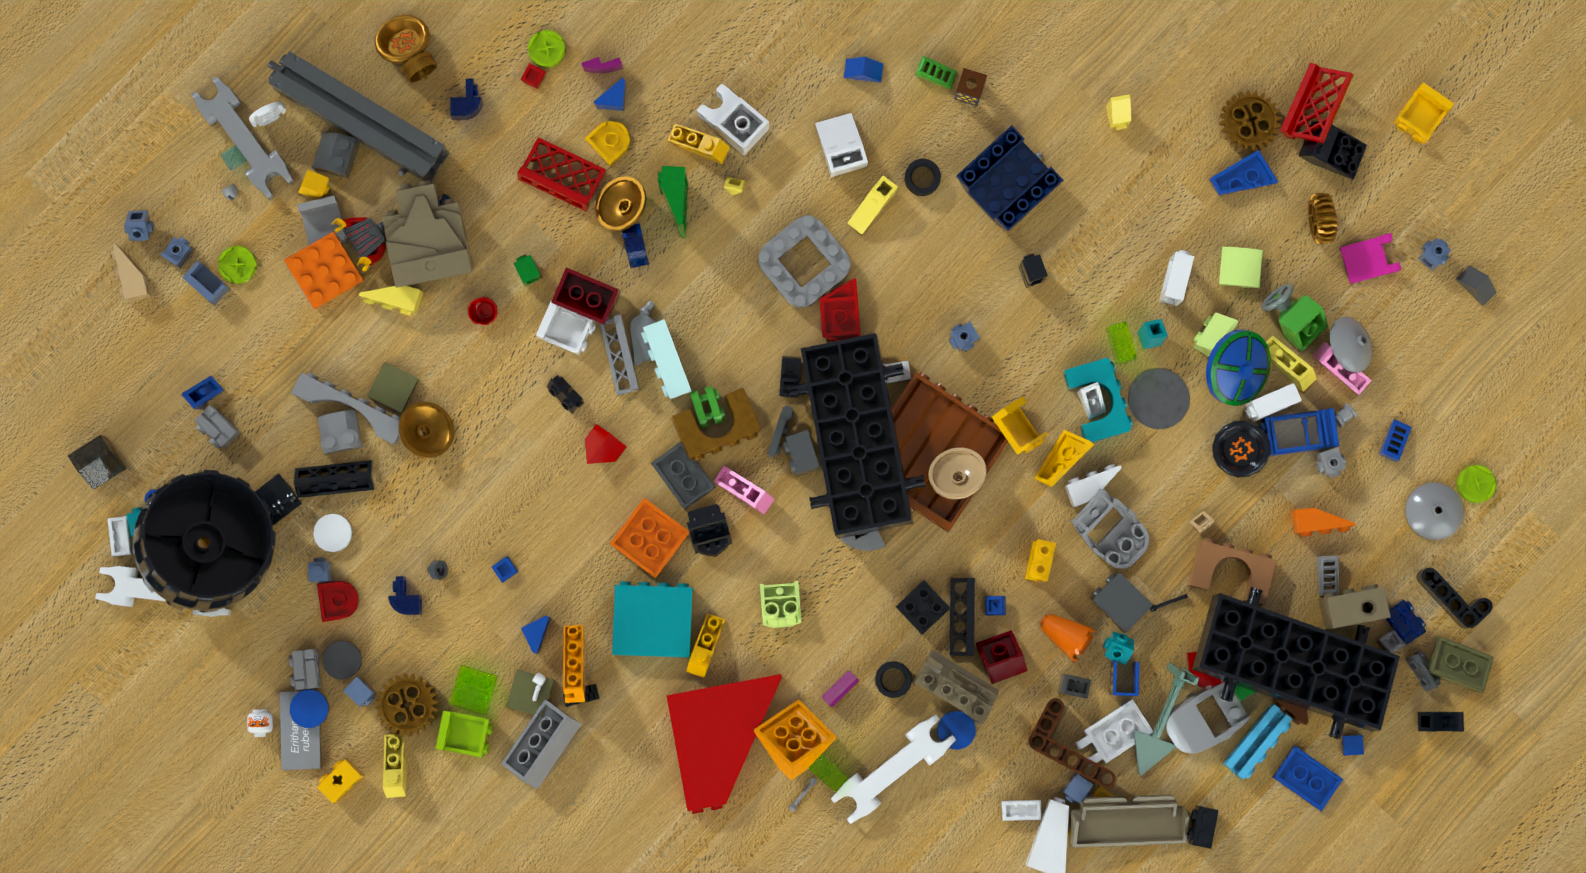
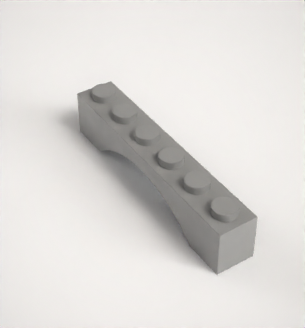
M310 372L307 375L301 373L291 394L311 404L332 401L349 405L367 418L376 436L397 446L400 440L398 431L399 416L393 415V417L386 415V410L378 406L374 409L368 406L370 402L360 397L356 400L352 398V393L344 389L340 392L334 389L336 385L326 380L324 384L317 381L319 377Z

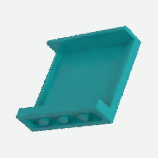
M620 581L619 585H615L612 655L690 658L693 588L689 587V584L677 583V587H670V583H658V586H650V582H639V586H633L631 582Z

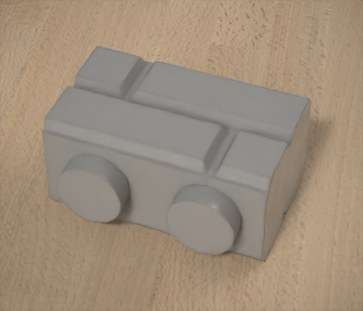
M209 405L195 419V422L198 424L196 428L203 435L207 433L211 437L209 441L217 449L219 447L226 449L241 434L213 405Z
M318 649L292 651V655L289 656L290 667H293L294 675H291L292 687L295 686V690L321 688Z

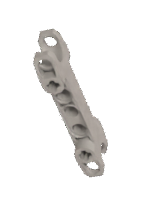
M216 76L212 79L218 89L217 96L214 99L204 100L196 91L191 95L197 104L198 110L210 126L219 121L252 166L245 171L246 176L270 200L274 197L269 189V181L272 177L280 175L290 185L295 181L290 174L287 164L276 150L269 155L265 152L234 110L242 103L234 92Z

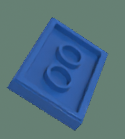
M1295 745L1272 777L1320 811L1324 809L1343 781L1341 777Z

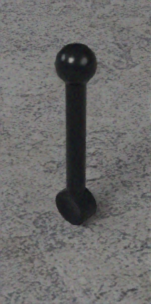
M1185 594L1158 605L1153 604L1150 611L1155 612L1158 608L1188 598V595Z

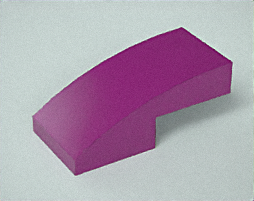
M597 57L581 63L583 70L590 73H609L623 69L620 58L601 64L600 58Z

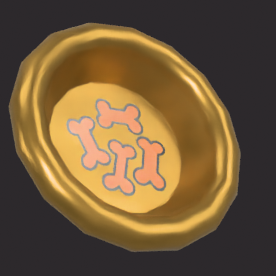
M413 15L395 16L384 22L376 32L375 48L383 59L391 63H405L414 56L424 52L428 46L430 34L427 25L421 19Z

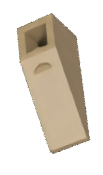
M112 244L114 250L111 251L114 262L116 261L118 268L115 269L118 280L121 281L122 287L119 289L122 298H125L128 302L152 297L148 278L121 247Z

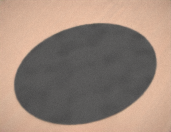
M1159 368L1151 369L1140 374L1132 383L1128 396L1129 407L1134 417L1143 425L1153 429H1165L1174 426L1185 416L1189 407V392L1184 381L1174 372Z

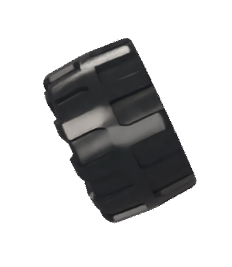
M203 470L200 473L186 476L181 474L172 478L147 500L135 524L133 558L143 577V583L151 593L156 592L166 600L169 606L179 610L191 609L202 613L214 612L244 599L263 580L272 561L276 545V532L273 531L270 518L271 510L265 500H261L250 488L249 483L239 477L236 479L220 474L218 470ZM201 539L206 540L208 547H200L198 541Z

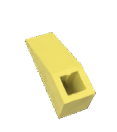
M883 175L847 224L863 235L895 195L898 186Z
M392 286L359 293L363 302L374 305L376 302L382 304L381 307L384 309L392 310L396 308L400 310L399 313L408 316L411 313L417 314L423 295L421 290L409 286L397 288Z
M400 734L385 735L383 790L386 798L406 797L405 737L400 736Z

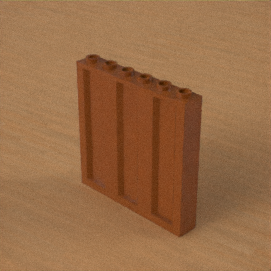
M915 372L892 407L904 476L911 478L924 475L926 487L909 490L910 507L946 532H949L974 494L962 499H948L937 494L929 481V468L932 462L946 450L968 448L977 452L983 458L988 473L1008 443V440L999 427L993 423L994 420L986 414L982 416L973 405L962 403V398L954 393L950 395L945 392L946 388L941 384H933L929 381L930 378L922 372L920 374Z

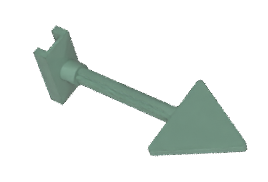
M1169 662L1166 669L1175 675L1172 683L1173 686L1152 735L1134 730L1139 775H1143L1176 748L1173 743L1164 741L1160 737L1185 682L1197 685L1199 680L1188 669L1183 667L1181 670L1171 662Z

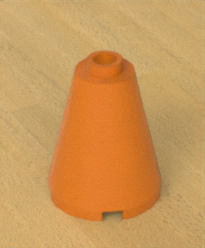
M1054 614L1045 615L1040 622L1041 630L1075 663L1079 660L1077 658L1078 654L1083 655L1093 639L1091 633L1096 632L1095 629Z

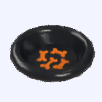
M1245 420L1233 421L1223 426L1215 435L1212 444L1213 458L1217 466L1226 474L1237 478L1250 477L1258 473L1266 465L1270 455V442L1265 432L1256 424Z

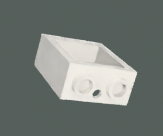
M1179 250V252H1175L1170 257L1159 302L1178 306L1184 300L1194 256H1191L1190 252Z
M1293 383L1245 405L1246 409H1244L1247 419H1251L1253 423L1293 406L1302 400Z

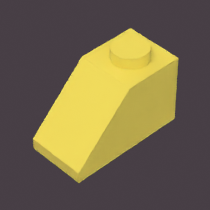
M1130 94L1110 98L1106 105L1110 128L1121 130L1127 128V125L1130 124Z

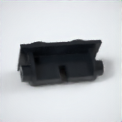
M557 375L553 379L551 378L547 385L549 393L557 397L563 408L573 414L577 407L579 408L584 404L583 398L574 389L569 393L567 392L571 386L562 376L559 377Z

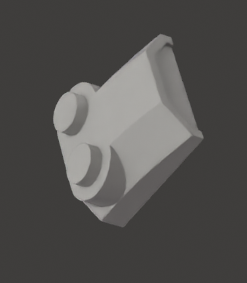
M356 410L340 411L318 417L321 447L323 448L324 455L363 447Z

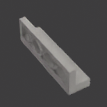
M621 314L613 316L612 319H608L605 325L615 323L616 332L613 336L606 333L603 324L600 323L616 394L619 396L640 390ZM613 340L620 343L621 349L618 354L610 351V345ZM617 359L625 363L622 373L614 368ZM622 377L629 380V389H619L618 383Z

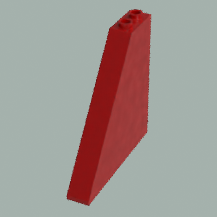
M781 674L666 695L687 811L697 814L704 812L703 808L711 807V810L722 809V805L727 803L755 740L756 734L754 729L762 724L782 679Z

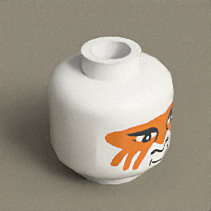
M268 709L252 710V713L248 714V732L254 733V737H266V733H270L273 730V715L268 712Z

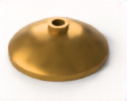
M628 176L618 177L610 181L601 190L596 201L595 211L600 224L611 231H623L633 226L642 216L646 206L647 197L643 185L638 180Z
M425 401L417 402L409 406L400 417L398 424L400 439L404 446L414 455L422 458H434L442 455L451 446L454 439V425L449 414L439 405ZM420 431L424 432V436L420 435Z

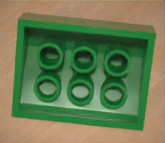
M662 166V171H658L660 193L664 195L665 202L681 238H685L688 198L686 168Z

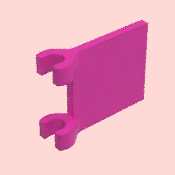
M1391 233L1340 247L1350 284L1401 270L1400 262L1388 265L1382 244L1393 241Z

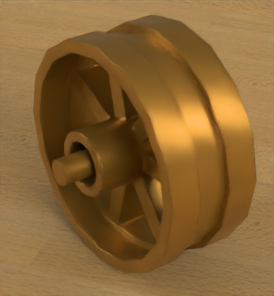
M423 52L408 60L402 66L401 71L406 75L409 83H414L423 78L427 79V76L438 65L433 60L430 52Z

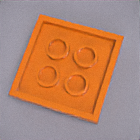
M335 231L284 259L314 309L364 281Z
M643 498L610 542V545L654 578H657L690 533L662 510Z

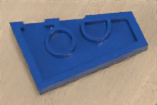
M1259 150L1209 179L1218 196L1278 183Z

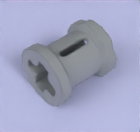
M1345 403L1344 407L1335 414L1336 424L1343 428L1347 421L1357 417V413L1348 403Z

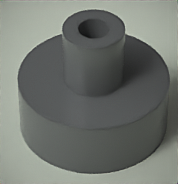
M434 560L427 568V571L432 579L442 580L447 576L448 566L442 560Z

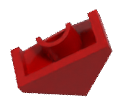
M596 424L585 438L587 464L616 462L627 446Z

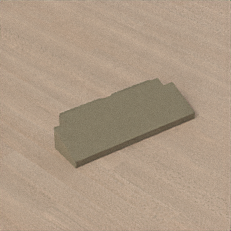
M1171 794L1140 795L1128 800L1124 796L1087 797L1084 801H1080V810H1071L1072 848L1186 843L1190 817L1184 806H1177L1178 804Z

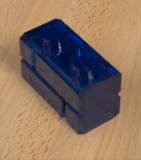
M1401 599L1389 607L1391 617L1386 618V620L1404 643L1409 644L1426 632L1424 628L1426 625L1420 617H1416L1413 613L1415 610L1413 605L1408 600Z

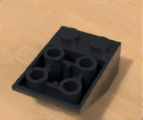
M1312 121L1310 127L1319 123V121ZM1331 125L1324 143L1304 140L1299 157L1313 165L1354 180L1367 145L1336 126ZM1322 127L1313 131L1314 136H1320Z

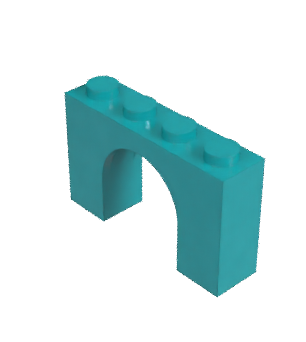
M1109 357L1063 371L1068 390L1098 382L1099 386L1104 388L1111 398V409L1105 418L1080 426L1083 438L1092 443L1131 431V427H1133L1132 419L1130 416H1127L1125 411L1127 408L1126 400L1124 397L1121 398L1120 390H1122L1120 381L1114 375V372H1116L1114 362L1110 361Z

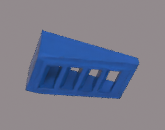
M1393 419L1379 455L1395 462L1399 461L1412 427ZM1397 426L1399 428H1402L1405 430V432L1402 433L1400 431L1395 430V427ZM1393 433L1401 436L1402 439L1400 440L1396 437H1393ZM1390 441L1399 443V446L1391 444ZM1388 447L1397 450L1396 453L1387 450Z

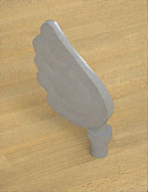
M650 300L644 308L641 307L640 314L631 321L630 333L633 346V363L637 366L642 361L647 362L650 359L648 350L651 349L649 342L644 343L641 332H644L643 327L655 323L649 317L650 311L655 306Z

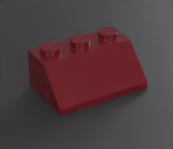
M566 267L551 303L605 325L621 291Z

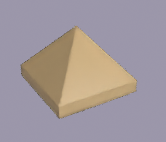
M1203 511L1193 518L1189 524L1201 533L1206 531L1215 521Z

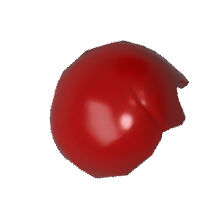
M478 297L468 307V317L474 324L489 325L495 321L498 315L497 304L488 297Z

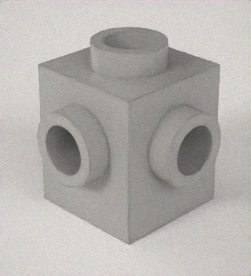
M1338 447L1316 455L1318 460L1316 463L1319 473L1323 474V477L1327 475L1330 478L1341 475L1340 471L1345 469L1346 460L1344 455L1340 454Z

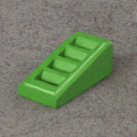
M922 56L915 76L951 89L957 71ZM925 65H929L927 72H923ZM934 67L936 68L934 75L932 76L930 75L932 68ZM940 70H942V76L940 79H938V73ZM947 73H949V79L947 82H945V76Z

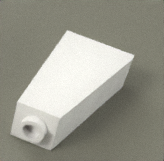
M1054 797V800L1048 799L1025 863L1026 866L1044 873H1065L1069 806L1065 805V800Z

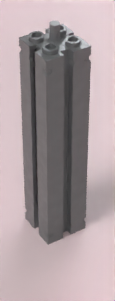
M289 51L287 55L284 54L279 64L272 60L269 62L268 67L274 70L269 77V84L274 87L273 89L348 136L356 138L361 144L423 181L430 180L431 183L437 174L440 165L442 166L449 155V151L444 144L434 140V138L304 59L296 56L294 53Z

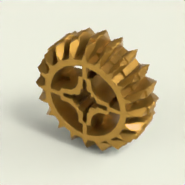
M1316 193L1310 196L1307 207L1310 233L1315 243L1328 244L1333 242L1337 235L1336 210L1330 194Z

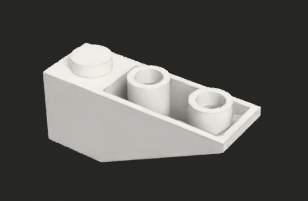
M1115 464L1104 467L1105 471L1097 473V470L1086 474L1087 478L1082 480L1079 477L1069 480V484L1065 486L1072 508L1090 502L1099 492L1098 490L1103 489L1122 468L1121 465L1117 467Z

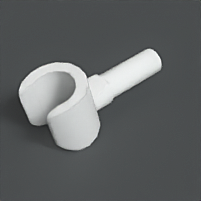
M537 673L532 682L537 684L532 698L533 701H537L539 691L546 680L545 676Z

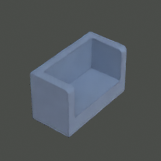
M199 261L182 277L213 305H216L230 290L225 283Z

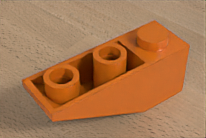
M1316 508L1291 511L1294 534L1300 533V537L1312 536V532L1319 531L1320 535L1329 534L1332 529H1338V532L1350 531V527L1355 526L1354 522Z

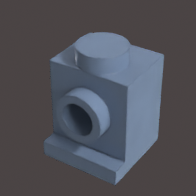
M174 237L165 251L161 253V256L181 268L193 249L189 247L190 242L180 237L177 239ZM179 247V252L174 253L175 249Z

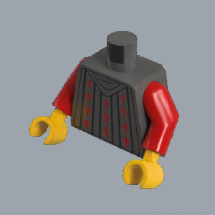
M352 217L343 220L336 218L331 223V225L337 224L339 226L334 230L336 233L344 228V234L361 257L357 265L365 264L362 269L363 271H367L369 265L371 266L382 259L387 248V240L383 235L385 234L383 221L376 225L371 218Z

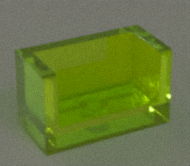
M1127 321L1108 326L1105 330L1116 366L1135 361L1137 354Z
M822 754L808 768L835 793L848 779Z

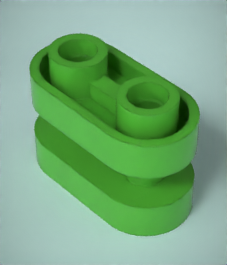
M712 386L705 388L706 394L699 395L697 390L690 392L701 429L708 427L707 421L714 419L715 424L723 422L722 418H725L723 407H718L717 400L720 397L717 388L713 389ZM709 401L712 412L704 414L701 403Z

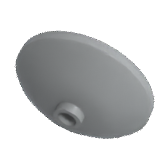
M1346 316L1337 319L1332 324L1330 330V344L1334 356L1346 370L1353 373L1364 371L1369 366L1373 353L1368 332L1354 318Z
M1427 483L1421 485L1410 494L1406 502L1405 515L1410 528L1417 535L1428 540H1441L1451 536L1457 531L1463 520L1464 510L1462 501L1458 494L1445 484ZM1436 507H1439L1441 510L1439 514L1435 512Z

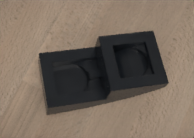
M782 356L779 396L791 397L789 386L799 384L801 357Z

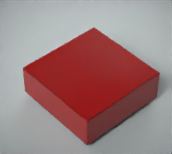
M529 63L520 80L538 89L546 75V71Z

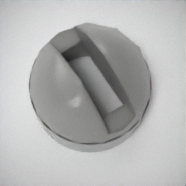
M235 184L221 191L224 197L229 200H233L238 196V189Z

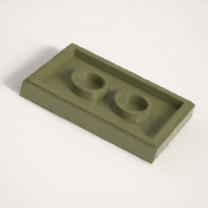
M1439 636L1435 643L1428 671L1432 675L1483 693L1494 657Z

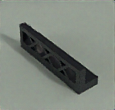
M372 460L295 468L294 487L297 497L374 490ZM360 468H367V471L358 472ZM341 470H347L345 474H339ZM322 472H328L326 476L319 475ZM302 474H309L306 478H300Z
M950 578L949 655L974 656L975 578ZM955 582H966V591L961 596L955 591ZM954 594L958 597V599L955 600V601H954ZM965 594H966V602H965V600L962 598ZM959 600L965 604V611L961 615L954 610V605ZM954 613L958 616L956 620H954ZM959 619L965 624V630L961 634L954 629V624ZM959 638L965 643V652H954V643Z

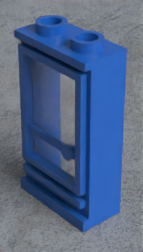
M1334 408L1265 417L1260 423V428L1265 432L1270 442L1269 457L1330 449L1339 446Z

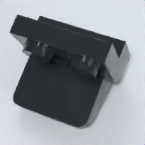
M718 504L688 512L690 522H687L695 554L700 553L717 557L732 544L725 513H721Z

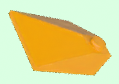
M799 699L754 729V733L777 767L790 780L806 771L836 740V736Z

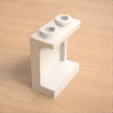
M550 302L536 336L541 340L580 356L581 351L585 352L588 346L586 340L589 334H593L596 324L589 318Z

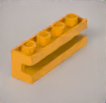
M583 625L564 626L563 692L565 694V703L585 702V634Z

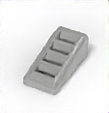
M1338 556L1316 557L1319 596L1332 592L1339 595ZM1324 562H1332V566H1324ZM1324 570H1333V574H1324ZM1324 578H1333V581L1324 582ZM1334 585V589L1324 590V586Z

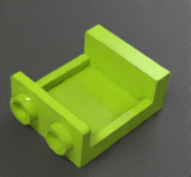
M443 710L436 749L483 758L484 754H488L490 743H487V738L493 731L491 719Z

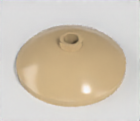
M952 448L944 451L934 459L929 468V481L933 490L940 496L948 499H962L971 496L982 487L987 475L983 458L977 452L968 448Z

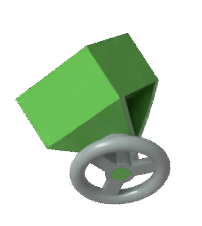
M1285 284L1273 291L1264 300L1262 310L1271 311L1277 308L1280 312L1279 323L1285 339L1302 352L1328 327L1323 308L1309 296L1305 295L1290 301L1289 297L1294 287L1292 284Z

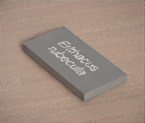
M301 691L279 692L282 770L321 769V726L304 728L298 726L292 720L290 703L292 698Z

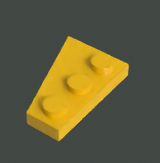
M1063 430L1036 474L1035 479L1052 487L1094 444L1087 439Z

